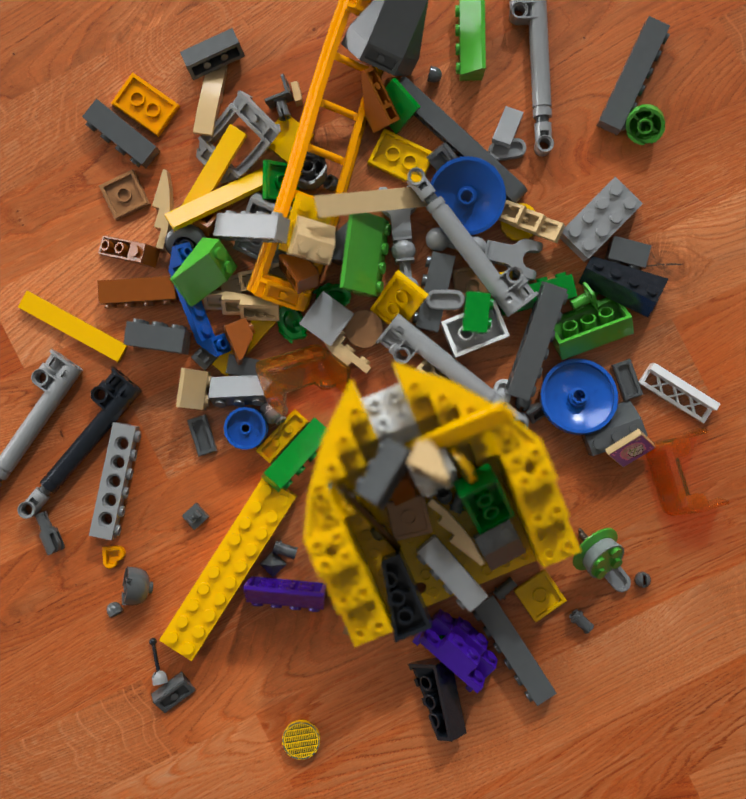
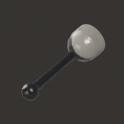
M155 638L149 640V644L152 645L156 671L152 675L153 686L168 682L166 673L161 671L155 645L157 640Z

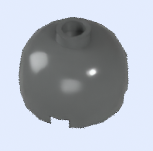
M310 152L306 153L297 184L299 188L315 190L325 182L328 176L325 158Z
M127 566L122 584L124 586V592H122L121 596L122 605H138L146 600L148 593H152L153 582H150L149 575L145 570Z

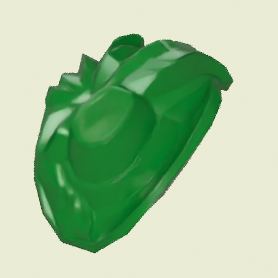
M327 283L313 291V294H316V299L324 291L343 306H346L351 300V293L340 288V284Z
M284 306L279 309L280 320L277 321L279 333L291 344H293V340L306 338L308 336L306 334L307 329L299 324L303 319L302 314L299 311Z

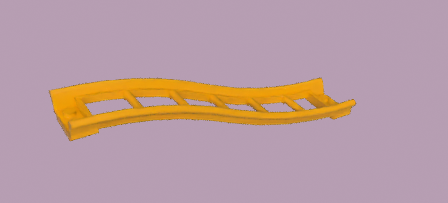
M339 0L311 82L286 172L273 212L282 213L285 218L288 216L293 197L295 198L296 193L314 199V196L296 190L307 152L343 165L335 194L347 193L367 122L364 99L362 97L358 113L322 99L334 60L359 71L370 67L338 53L337 50L350 13L359 16L373 0ZM376 68L379 76L381 77L383 70ZM320 106L355 120L345 158L309 144ZM331 216L329 225L334 226L336 229L340 216ZM263 242L246 290L252 292L255 296L261 297V299L304 312V310L308 309L316 287L297 294L287 279L269 274L273 257L280 243ZM312 262V265L316 266L321 274L323 265Z

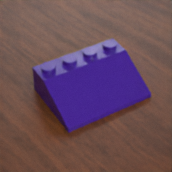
M251 576L244 585L246 601L251 602L253 606L271 604L270 607L272 608L290 606L292 610H301L302 607L309 608V611L320 612V609L324 610L327 587L325 583Z

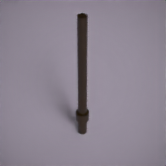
M339 482L336 488L343 495V499L348 504H352L395 551L400 550L401 545L358 500L357 494L352 489H348L343 482Z

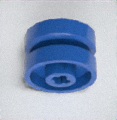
M237 408L225 419V437L236 448L243 450L255 448L262 444L268 436L269 424L262 413L256 408ZM243 425H248L249 431L244 432L243 429L245 427Z

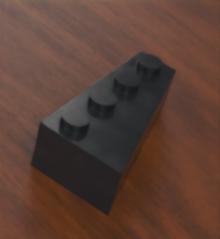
M592 256L578 283L583 285L586 282L593 291L648 318L657 304L668 278Z
M400 549L383 556L381 563L394 641L396 643L432 628L433 621L402 550Z

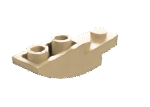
M343 330L332 346L325 343L330 352L346 368L353 363L366 374L371 370L369 366L371 362L363 356L357 357L354 354L356 350L350 345H342L346 340V337L343 336L345 334Z

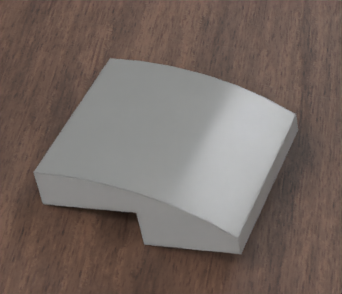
M323 291L299 324L329 346H332L354 316V313Z

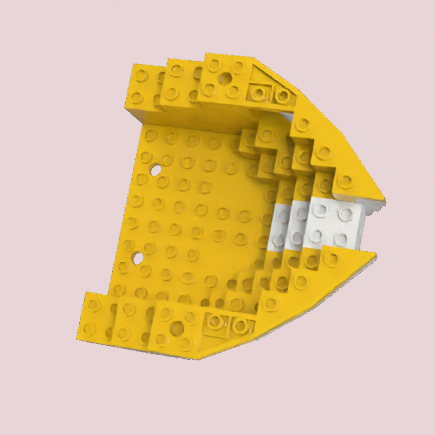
M392 362V366L399 384L361 399L353 379L350 380L323 436L308 492L303 540L319 578L325 582L337 613H341L354 647L393 631L381 561L383 556L393 553L395 550L385 539L377 541L372 537L370 530L373 527L352 504H348L343 499V495L337 490L336 485L339 482H343L348 489H352L355 492L357 481L360 477H364L369 461L375 459L378 454L377 448L382 441L385 442L387 437L405 446V442L494 405L455 382L396 362ZM516 419L445 447L447 451L451 447H456L458 449L456 453L463 454L473 470L487 463L489 464L515 514L509 520L517 532L526 553L491 571L472 536L478 533L466 509L462 510L461 514L450 510L451 506L449 504H452L456 493L454 486L450 488L452 492L451 502L441 505L462 525L472 539L484 561L482 566L449 541L452 533L438 523L441 515L427 505L430 499L425 496L433 533L397 541L401 545V550L416 584L422 582L426 585L425 591L421 592L426 607L454 595V593L450 595L444 589L443 585L445 583L440 578L438 580L434 578L430 573L431 567L427 563L423 565L416 557L418 555L416 549L433 534L437 536L479 585L534 561H538L543 567H547L582 552L567 518L570 515L555 482L558 478L542 440ZM455 468L456 473H457V477H458V479H459V478H461L462 476L459 474V472H458L457 469ZM418 488L414 489L417 495L421 494ZM357 494L358 500L381 524L385 525L387 531L392 535L386 507L382 511Z

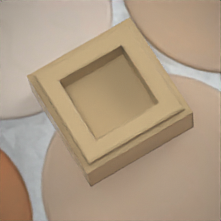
M297 81L291 82L296 107L303 105V99L299 83Z

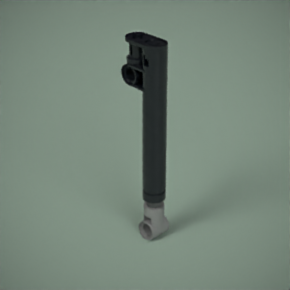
M115 367L111 368L112 373L106 380H102L98 386L94 387L90 394L91 399L102 408L101 411L50 469L47 476H44L40 481L41 486L36 487L29 497L19 504L17 511L20 517L27 519L40 513L41 508L50 499L51 492L56 493L60 486L64 484L110 430L113 422H116L142 392L135 383ZM100 390L105 392V397L102 400L98 397ZM28 504L32 507L31 514L26 510Z

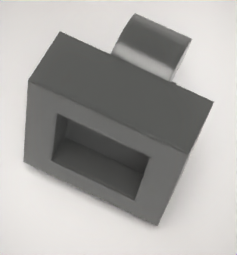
M200 347L191 358L206 371L218 356L215 357Z
M195 503L182 515L194 530L210 517L198 503Z

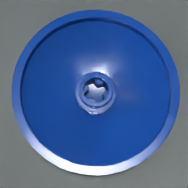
M464 156L452 159L438 169L430 182L436 190L435 194L437 197L442 196L445 203L448 204L470 235L479 234L489 229L496 223L503 212L506 202L504 181L498 170L481 158Z
M569 359L557 364L547 373L540 388V403L545 416L556 428L569 434L587 435L602 429L612 419L618 406V390L612 376L599 364L586 359Z

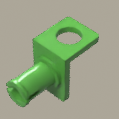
M584 282V293L569 302L572 309L577 311L588 303L597 310L613 300L609 298L602 301L597 300L596 297L599 293L593 292L589 285Z

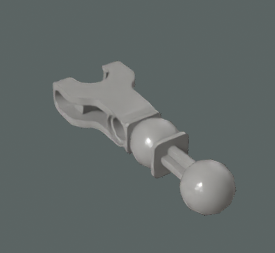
M379 187V190L388 189V188H387V187ZM416 208L381 211L391 221L393 239L391 252L395 259V265H399L400 272L419 286L416 279L412 278L411 264L414 263L416 249L412 243L410 216L415 212Z
M435 227L428 231L426 244L431 250L440 252L446 248L456 249L441 227ZM472 236L491 263L505 266L507 269L513 266L520 267L528 281L536 280V271L525 266L523 257L525 253L536 254L542 251L543 244L541 242L525 238L516 244L510 245L490 240L485 242L479 236ZM512 271L513 277L518 279V274Z

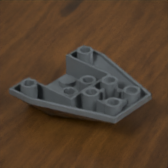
M373 0L349 25L341 44L355 57L394 76H410L420 56L428 0Z

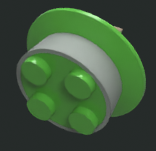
M581 528L578 529V537L583 543L580 545L582 552L575 554L573 557V565L576 569L587 570L591 577L602 579L613 569L621 566L624 548L617 543L618 534L614 529H601L589 537Z

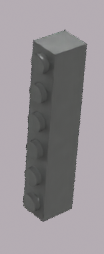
M651 16L647 18L596 126L615 135L621 130L624 131L626 129L628 114L637 106L635 102L636 97L641 96L645 89V85H643L645 78L649 79L654 68L651 65L653 61L657 62L662 51L659 48L661 44L665 45L670 34L667 31L670 25Z
M541 282L539 294L536 297L504 390L505 393L528 401L530 397L534 396L536 380L541 377L543 368H541L542 362L547 359L549 349H547L549 342H552L555 337V325L561 320L562 312L560 310L568 299V289L547 282Z
M489 593L488 597L474 608L475 610L472 613L477 621L482 620L484 623L483 630L488 638L492 636L495 640L493 645L499 654L503 652L506 657L503 661L508 669L511 670L513 668L516 672L514 678L520 686L524 685L527 689L524 693L529 701H534L538 706L557 693L493 594Z

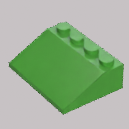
M370 213L349 214L340 288L358 296L378 298L380 293H382L384 288L382 277L386 272L385 255L388 254L389 250L387 239L391 233L390 222L385 218Z

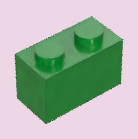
M466 292L462 332L486 334L487 330H491L492 318H489V310H493L494 304L491 293Z

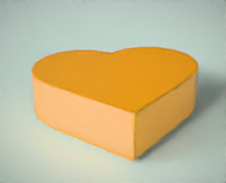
M103 546V565L108 569L116 567L119 561L126 556L124 547Z

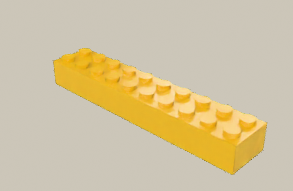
M263 478L261 479L159 641L190 661L195 658L298 495L283 488L277 492Z

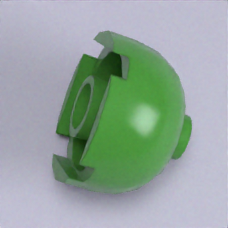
M642 104L635 107L626 120L628 137L639 145L655 143L662 137L665 131V118L662 111L651 104Z

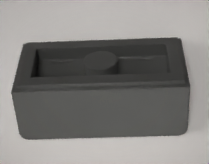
M180 672L152 693V700L158 708L166 713L193 693L195 688L185 674Z

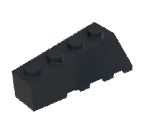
M437 657L408 663L409 669L413 670L416 679H414L417 687L420 686L422 691V702L429 709L430 714L428 717L437 740L452 742L466 734L454 672Z

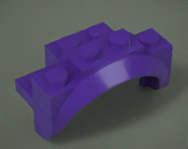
M439 609L431 617L433 621L432 628L416 634L412 642L417 646L421 643L467 684L465 688L469 692L474 690L478 693L483 688L485 678L496 669L498 659L492 651L487 650L488 641L486 637L472 627L468 621L463 620L460 616L457 619L452 618L449 613ZM438 635H445V637L441 640Z

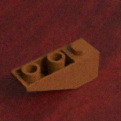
M103 235L98 254L156 268L160 249L145 243Z

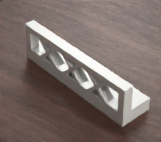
M650 363L639 380L640 385L701 423H705L712 410H717L720 406L719 402L656 363ZM649 373L656 376L658 384L651 386L644 381ZM662 385H671L674 394L665 395ZM687 395L690 405H681L678 396ZM701 404L707 410L700 417L696 414L694 406Z

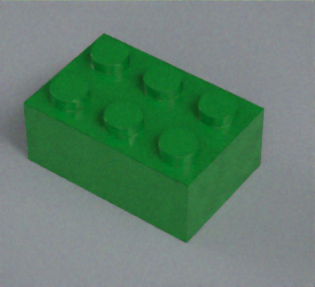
M488 463L474 470L475 474L472 476H477V480L471 485L463 477L452 482L479 534L515 516L496 475Z

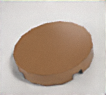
M360 310L354 313V316L345 327V332L348 340L353 345L360 348H368L376 344V340L383 333V326L379 316L368 310Z

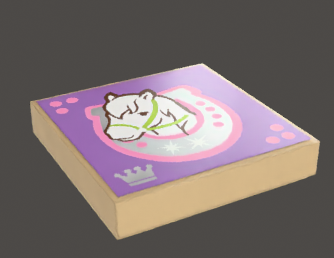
M637 429L605 450L620 466L625 467L656 447L641 430Z

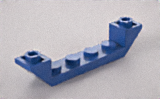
M190 242L172 247L168 270L171 277L192 252ZM175 287L196 343L215 357L230 352L231 348L225 333L217 336L214 335L202 301H199L193 307L189 306Z

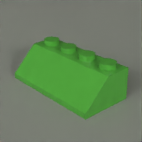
M459 0V4L455 5V17H458V24H455V36H459V43L455 45V54L459 55V62H456V74H459V81H480L483 79L486 69L485 0Z
M611 301L597 310L591 304H588L577 311L572 310L562 314L560 322L555 325L554 331L556 333L552 342L561 360L634 334L633 318L625 306L615 301Z

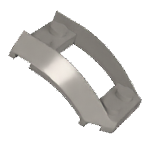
M238 91L235 100L228 105L216 121L213 137L202 135L198 138L199 149H197L196 157L204 166L216 148L213 144L238 117L261 138V141L236 168L230 164L220 181L222 184L239 179L265 153L281 132L280 124H275L252 100L253 97L243 91Z

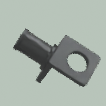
M280 74L285 91L264 100L270 109H277L280 121H286L285 116L287 119L291 118L287 103L293 101L294 98L287 78L284 74Z

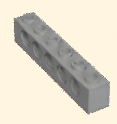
M113 422L89 536L113 540L120 535V518H123L125 513V506L123 504L129 495L128 481L133 476L132 462L137 457V450L135 448L137 442L139 443L141 439L139 426ZM123 438H125L128 441V447L126 449H124L121 446V441ZM119 457L123 458L124 460V466L122 468L117 465V459ZM114 476L119 477V479H120V485H119V486L114 485V483H113V478H114ZM110 495L116 497L115 505L109 502ZM106 514H110L112 516L111 523L106 522Z

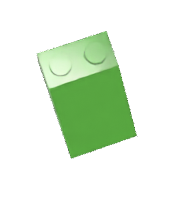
M203 237L170 280L189 306L193 307L225 283L236 270L237 265L219 239Z

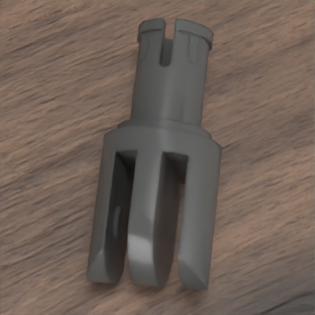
M47 511L35 515L41 530L39 537L47 555L63 550L65 544L58 528L52 526Z

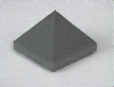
M540 402L531 404L526 412L532 424L545 416Z
M271 552L260 563L272 577L286 565L278 554L275 555V552Z

